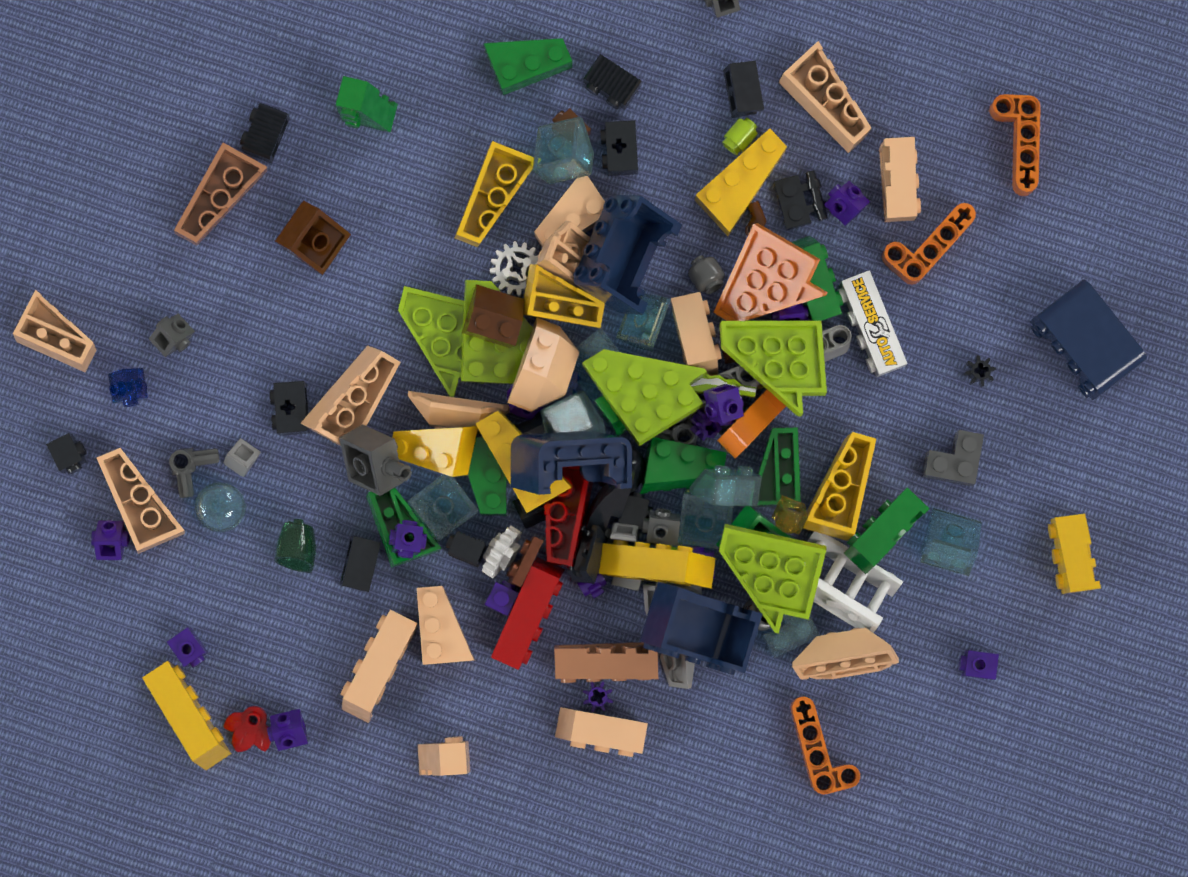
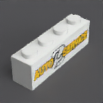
M870 270L841 281L839 284L840 289H837V291H839L843 303L846 302L850 312H847V316L851 326H856L859 335L856 336L861 350L865 349L869 358L866 359L869 371L871 373L875 372L876 377L905 367L908 363Z

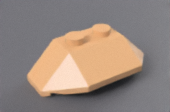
M565 221L544 242L536 264L574 287L583 290L574 283L573 274L581 261L584 248L588 244L590 237L570 221Z
M538 317L536 318L507 403L532 412L565 396L579 351L560 326Z
M408 391L409 399L430 427L476 426L475 423L498 410L504 415L509 413V405Z
M853 628L850 631L830 632L826 635L816 636L792 662V667L800 680H807L809 678L837 679L885 670L891 665L899 663V658L890 644L867 628Z

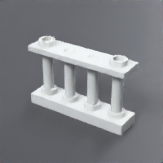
M813 532L807 542L825 545L827 549L825 556L834 561L825 579L819 578L813 602L853 627L867 628L874 633L883 620V617L876 614L884 597L886 594L892 597L903 581L878 565H875L867 574L863 573L844 554L849 547L831 536ZM843 567L856 574L846 594L832 586ZM865 580L878 588L868 607L854 600Z

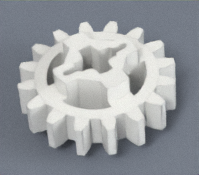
M514 241L513 248H509L507 244H504L505 251L503 253L499 250L496 251V255L499 258L491 259V263L496 267L490 269V274L497 275L492 281L493 283H501L498 288L500 291L507 288V294L511 295L513 291H516L518 297H521L522 291L526 288L529 265L537 263L538 255L534 256L536 252L535 247L527 250V243L524 242L522 247H518L517 242ZM515 253H521L528 257L522 259L516 257ZM506 258L508 261L507 266L500 272L501 264ZM512 260L515 262V264H517L518 267L523 266L521 268L522 278L519 274H517L516 271L511 272L513 271ZM514 280L517 281L519 285H512L506 281Z
M510 525L504 533H498L491 540L483 555V558L486 559L482 569L483 573L494 578L499 571H505L508 566H511L521 548L517 543L522 534L520 530Z

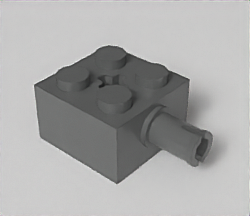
M361 425L339 437L350 482L381 496L411 477L412 471H409L411 467L399 462L398 446L394 438L365 425Z

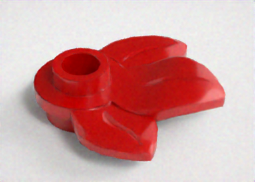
M250 706L244 712L230 714L225 720L223 727L234 732L232 744L236 752L246 751L253 744L265 752L271 744L267 732L268 726L266 725L267 714L261 707ZM250 716H256L258 722H251Z

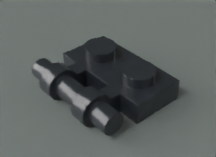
M815 170L805 173L807 183L801 184L798 175L773 182L786 230L811 224L809 214L812 213L817 214L818 221L828 219L826 212L828 208L824 205L826 201H823L820 191L822 185L820 179L816 177ZM810 191L814 204L807 206L803 193Z

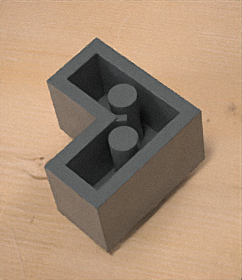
M958 430L955 432L951 454L933 450L927 451L922 477L965 486L975 485L984 434Z

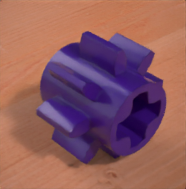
M698 409L693 417L690 418L693 424L690 430L702 441L706 437L714 439L719 431L722 430L719 423L709 420L704 410Z
M599 572L595 584L577 582L584 596L586 597L591 594L593 598L603 594L602 587L607 585L604 577Z
M603 681L600 687H595L594 683L591 682L592 689L590 692L583 690V693L588 695V699L583 704L591 703L593 705L591 708L592 712H594L596 706H600L605 711L604 704L606 702L613 703L611 699L607 698V694L613 690L605 691L603 689ZM595 689L605 693L601 704H598L597 701H591L590 697L594 695L593 691Z

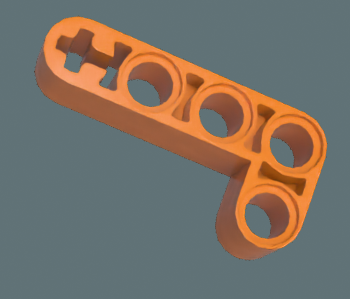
M999 95L990 105L989 112L996 121L1014 122L1012 187L1019 196H1028L1035 190L1039 182L1040 102L1036 97L1030 95ZM1004 103L1008 107V112L1000 113L997 110L996 104ZM1022 104H1029L1033 108V113H1024L1021 108ZM1021 129H1029L1032 132V138H1024L1021 135ZM1020 154H1029L1032 162L1029 164L1022 162ZM1029 171L1026 174V182L1030 183V185L1027 188H1025L1024 183L1020 182L1025 177V172Z
M968 203L957 205L914 254L900 242L888 244L882 253L883 263L905 283L917 284L972 224L976 216L975 209ZM963 212L967 213L966 219H963L956 226L954 222ZM948 229L952 233V239L944 240L940 235V230ZM924 248L934 249L936 257L933 259L925 257ZM891 249L897 250L901 256L900 260H891L888 256V251ZM907 267H917L919 276L915 278L909 276Z
M766 390L743 413L744 416L738 418L717 441L734 458L738 457L786 406L771 392Z
M808 697L795 698L791 703L790 709L813 790L820 794H830L856 786L860 780V772L855 766L850 764L831 766L813 701ZM800 701L809 705V709L806 710L807 718L813 717V722L806 721L799 724V719L804 720L802 712L796 711V707L800 706ZM809 725L813 726L816 730V736L812 740H806L803 736V729ZM815 750L820 751L823 755V760L818 765H813L810 762V754ZM845 769H851L854 772V779L850 783H844L841 779V774ZM822 775H826L830 780L828 788L820 790L816 785L817 779Z

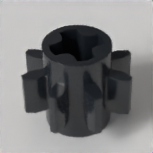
M977 355L975 357V364L971 361L966 363L970 369L963 375L970 377V385L974 382H979V386L982 388L984 387L985 379L989 382L994 380L990 373L995 371L996 367H990L988 364L990 358L981 361L980 356ZM978 366L981 370L985 369V373L981 377L978 373L975 374L974 372Z

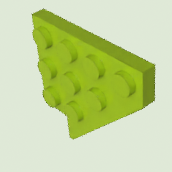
M465 281L463 327L476 284L501 292L492 281ZM523 317L516 346L511 348L463 334L461 382L513 384L533 329L528 321Z
M404 286L398 311L448 395L455 397L459 378H461L464 301Z
M821 321L720 322L721 349L796 416L801 417L803 415L802 396L826 395L827 386Z
M605 349L582 362L584 369L638 446L703 407L702 400L691 385L707 375V371L704 368Z
M725 524L719 552L773 631L779 634L783 614L809 620L827 550L826 546Z

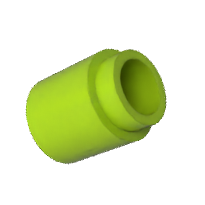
M747 117L744 120L739 118L724 135L723 146L737 156L758 135L756 131L757 125Z

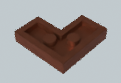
M535 536L531 540H525L519 552L523 554L521 560H518L517 563L513 562L506 576L510 577L509 583L517 587L522 586L543 540Z

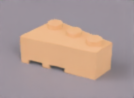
M915 137L886 138L879 148L884 222L914 221L917 213H921L920 198H917L916 191L919 188V176L916 173L917 150L915 149Z
M584 170L534 231L535 238L542 248L544 242L565 221H570L586 233L593 229L599 220L605 201Z
M35 290L13 332L16 342L86 372L97 351L93 341Z
M700 292L671 298L672 313L683 352L684 363L689 366L704 368L710 376L718 375V360L722 359L719 345H714L712 337H716L713 322L708 323L706 315H710L708 301L702 300Z
M444 587L417 588L423 665L475 661Z
M560 707L555 737L571 741L570 746L585 749L586 744L595 745V751L609 753L610 748L618 749V755L633 757L634 752L643 753L648 723Z
M462 736L445 738V743L418 744L419 775L443 776L468 774L470 772L469 742L463 741Z

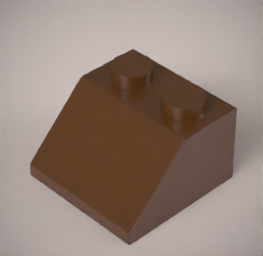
M303 200L275 242L323 275L351 234L319 208Z
M476 284L462 333L508 348L516 346L523 322L525 299Z

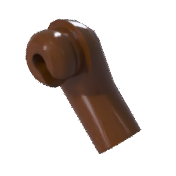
M759 201L753 202L748 206L752 218L745 227V234L747 236L753 224L758 223L764 227L767 220Z

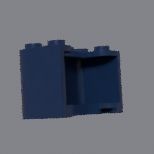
M615 195L608 198L603 205V211L599 220L594 225L592 236L584 248L581 261L574 271V283L619 313L643 315L648 303L641 299V296L645 294V291L639 288L657 246L665 247L667 242L664 239L670 234L678 236L682 224L641 195Z
M1085 279L1029 321L1032 324L1031 330L1039 339L1042 337L1044 339H1051L1053 350L1058 355L1062 354L1068 361L1066 365L1074 375L1078 374L1081 377L1078 380L1080 392L1086 398L1090 397L1092 400L1099 397L1147 359L1141 346L1093 286Z
M575 431L519 435L511 443L512 488L538 495L551 494L549 487L554 481L562 480V467L580 466V474L586 481L604 482L615 485V488L619 489L632 488V447L629 440L624 437L597 431Z
M657 582L640 642L644 643L643 648L678 659L680 654L686 655L685 661L700 665L701 660L706 661V667L734 675L735 670L745 673L762 613L715 600L680 587Z

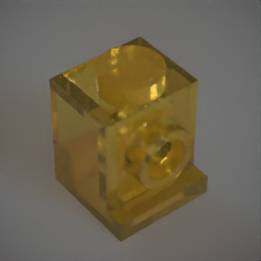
M783 495L771 516L775 520L776 527L783 532L798 535L808 519L804 503Z

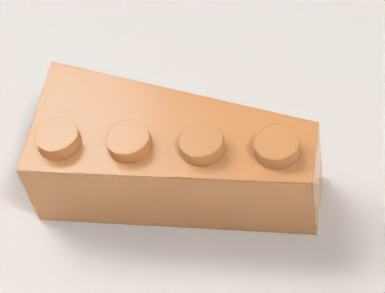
M121 448L97 457L138 554L185 534L184 529Z
M392 610L389 611L387 616H381L376 626L379 632L375 638L370 637L364 649L367 651L364 660L359 659L352 673L356 674L352 682L347 681L340 695L344 696L342 702L343 711L367 723L370 722L373 716L372 710L375 704H379L386 688L385 685L387 682L389 683L398 666L397 662L402 659L417 629L418 623Z

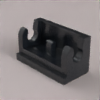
M756 60L730 63L723 72L731 117L755 115L758 111H763L764 104Z
M582 525L580 529L582 540L574 567L569 566L568 574L572 582L595 584L600 568L603 543L607 544L608 538L600 526L593 525L591 532Z
M351 536L339 586L369 592L381 542Z

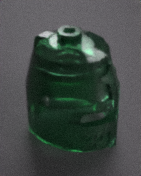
M302 519L285 522L276 543L275 563L294 571L312 573L317 548L314 528L303 524L304 520Z

